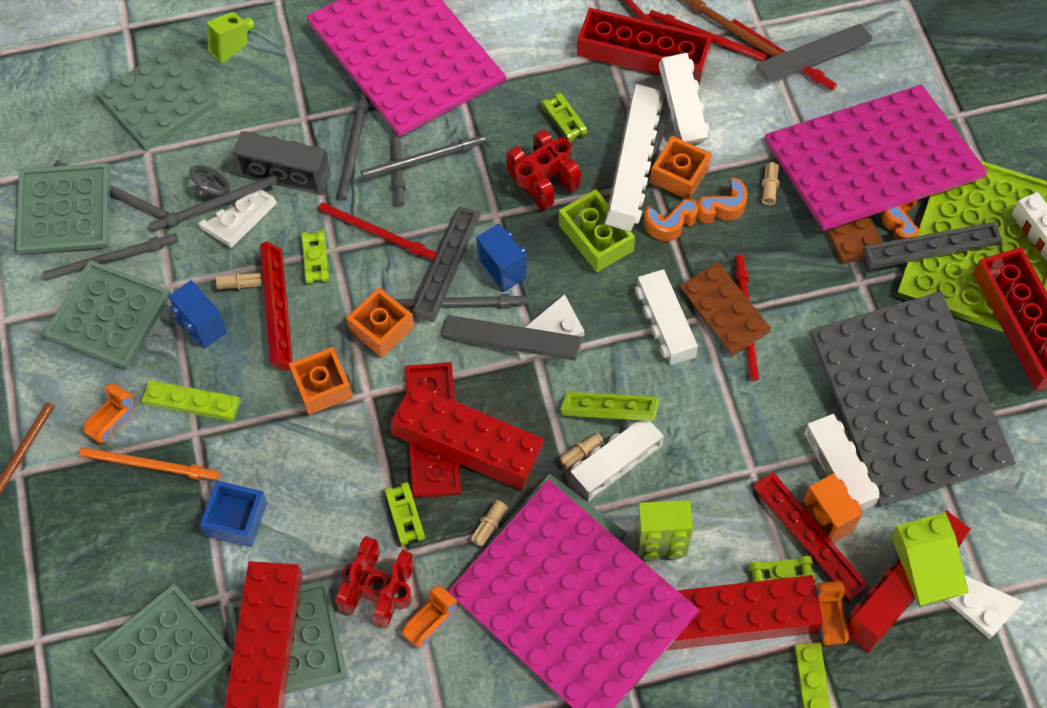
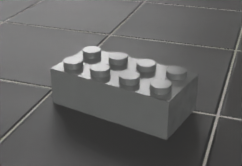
M241 131L232 151L239 176L242 178L259 181L275 175L278 183L274 185L323 196L331 176L326 149L319 146H309L297 141L282 140L275 136L268 137L259 135L256 132Z

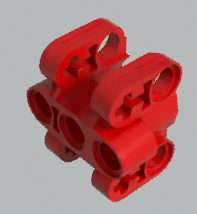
M542 129L533 135V153L527 156L520 147L515 146L506 152L507 170L517 185L524 188L526 193L534 198L537 206L542 211H545L554 204V188L548 178L557 174L559 185H563L566 190L573 193L581 186V171L576 162L571 159L570 141L565 138L553 140L550 134L545 129Z
M364 536L358 548L357 558L342 571L343 583L339 588L336 603L340 611L352 615L361 597L376 602L377 605L374 614H372L373 622L376 625L387 628L392 620L394 610L406 609L412 603L411 589L407 582L414 569L413 553L401 549L395 564H391L393 575L375 569L374 567L380 556L379 543L373 538ZM379 582L383 584L379 590L371 589L374 583ZM398 591H404L407 593L405 597L401 599H397L394 597V595Z

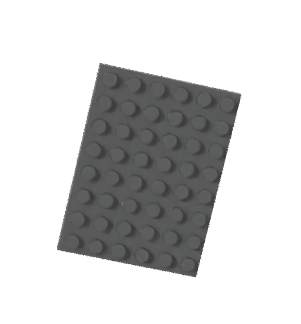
M942 291L810 330L809 334L859 459L866 465L869 479L879 489V499L877 501L879 507L1006 469L1016 464Z

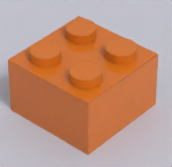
M672 136L652 166L650 183L684 199H691L710 168L712 154Z
M379 287L346 317L349 331L381 358L414 328L413 314Z
M334 347L289 363L292 377L308 415L353 398L350 384Z
M835 473L809 486L802 503L805 510L833 543L853 533L862 516L860 504L851 498L846 484L843 480L838 479Z

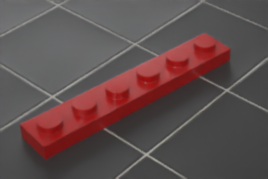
M265 241L260 244V258L264 285L269 359L271 365L288 371L290 370L289 363H292L293 359L282 249Z
M774 471L754 484V490L806 553L812 557V560L830 582L840 581L844 585L845 593L843 597L848 603L868 589L869 585Z

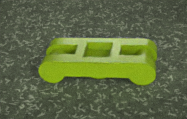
M560 92L553 95V98L549 100L544 99L540 101L543 111L549 115L563 137L569 140L570 143L576 137H583L588 134L586 126ZM574 125L575 129L570 130L569 127Z
M324 229L317 230V233L301 232L306 283L311 284L317 280H322V282L330 281ZM318 241L319 245L310 246V242Z
M408 481L401 483V486L396 488H384L401 546L408 545V542L412 540H424L425 535ZM403 495L405 497V499L399 501L395 500L396 497H400ZM413 524L414 530L405 532L404 527Z
M811 556L771 562L756 561L748 564L749 573L753 577L751 582L813 575L814 583L816 582L815 573H812L811 569L813 565ZM794 569H801L802 575L796 576ZM768 572L769 579L763 578L762 573Z

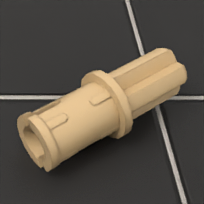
M774 162L766 165L765 178L762 180V203L765 205L776 203V191L780 184L778 181L779 165Z
M236 272L234 275H216L217 290L238 288L240 290L243 287L261 286L262 275L261 273L239 274V272Z
M594 433L581 443L577 442L573 449L560 457V464L563 468L568 469L581 459L586 460L595 448L604 446L602 437L598 433Z
M495 500L486 516L481 517V523L471 537V541L475 545L484 546L492 532L498 529L497 524L508 510L506 504Z

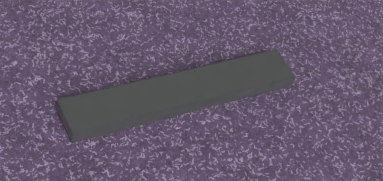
M857 24L756 64L755 69L768 83L870 43L872 35L861 24Z
M458 207L413 308V317L435 322L480 218L479 211Z
M991 222L864 246L863 253L869 269H875L1001 245L1002 238L996 223Z
M448 315L442 333L443 339L573 361L577 359L582 342L581 336Z

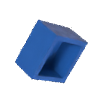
M497 224L476 237L477 256L479 263L500 289L505 292L526 279L527 254L521 245L517 246L513 241L514 239L508 229L504 230L500 224Z
M192 280L168 296L172 304L169 307L176 316L174 317L175 321L182 329L187 328L189 331L188 335L195 344L200 343L205 349L227 333L219 310Z
M216 480L200 523L204 535L252 547L268 503L264 492Z

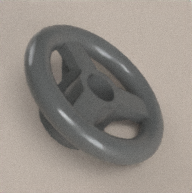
M195 165L190 168L189 176L196 184L195 190L200 195L211 197L212 194L221 196L229 193L230 185L228 181L217 171L202 165ZM196 172L206 173V175H196Z

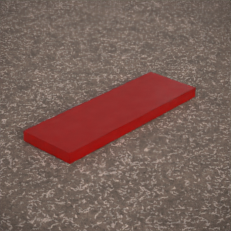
M452 362L405 366L406 393L410 385L414 383L455 401ZM409 443L413 499L461 495L459 463Z

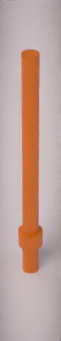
M81 447L79 450L80 457L189 476L190 479L200 480L204 478L219 481L221 475L220 471L204 469L201 465L192 464L187 466Z

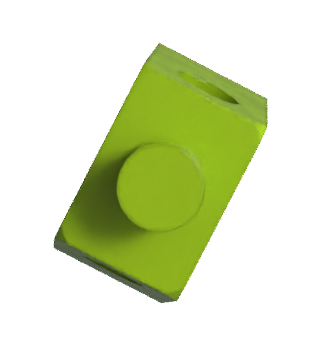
M230 12L206 22L208 52L221 63L228 60L247 45V32L255 27L253 20L250 17L242 19L235 12Z

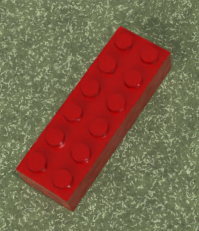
M589 7L577 39V56L661 76L659 62L662 58L688 53L689 59H692L694 64V72H692L694 80H697L700 85L710 54L712 36Z
M1022 247L980 259L973 272L977 283L1035 391L1047 388V291Z
M414 383L410 385L391 420V435L523 491L536 465L544 443V438Z
M946 510L945 513L959 548L971 528ZM900 558L897 559L898 562L893 568L890 567L886 571L880 583L874 585L868 592L863 603H859L854 608L847 620L849 637L868 653L916 599Z
M248 561L224 708H284L303 578L299 564Z
M813 575L677 590L696 606L700 612L669 646L667 651L818 633L823 625Z

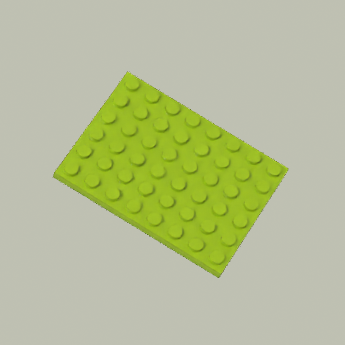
M979 160L987 170L986 177L930 195L917 236L995 222L1002 238L1001 245L908 262L896 297L910 301L942 291L953 316L1004 332L973 272L980 259L1022 247L1047 291V261L1012 217L1018 201L1036 192L1047 203V181Z

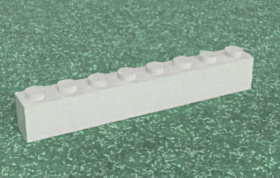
M638 84L634 87L630 98L606 214V225L631 231L634 223H639L642 211L638 210V208L642 207L645 194L641 192L645 190L648 178L644 176L648 174L651 162L647 160L651 159L654 149L651 143H654L657 133L653 129L657 127L660 118L656 113L660 112L662 100H659L661 92L659 90Z

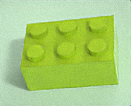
M597 189L560 209L558 225L593 269L599 272L633 252L635 236L631 231L605 224L609 204Z
M690 500L639 503L635 527L637 556L646 561H653L658 559V557H668L669 559L676 560L687 556L693 532Z

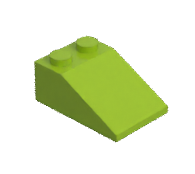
M945 512L899 524L895 527L891 538L919 607L969 593L956 537Z

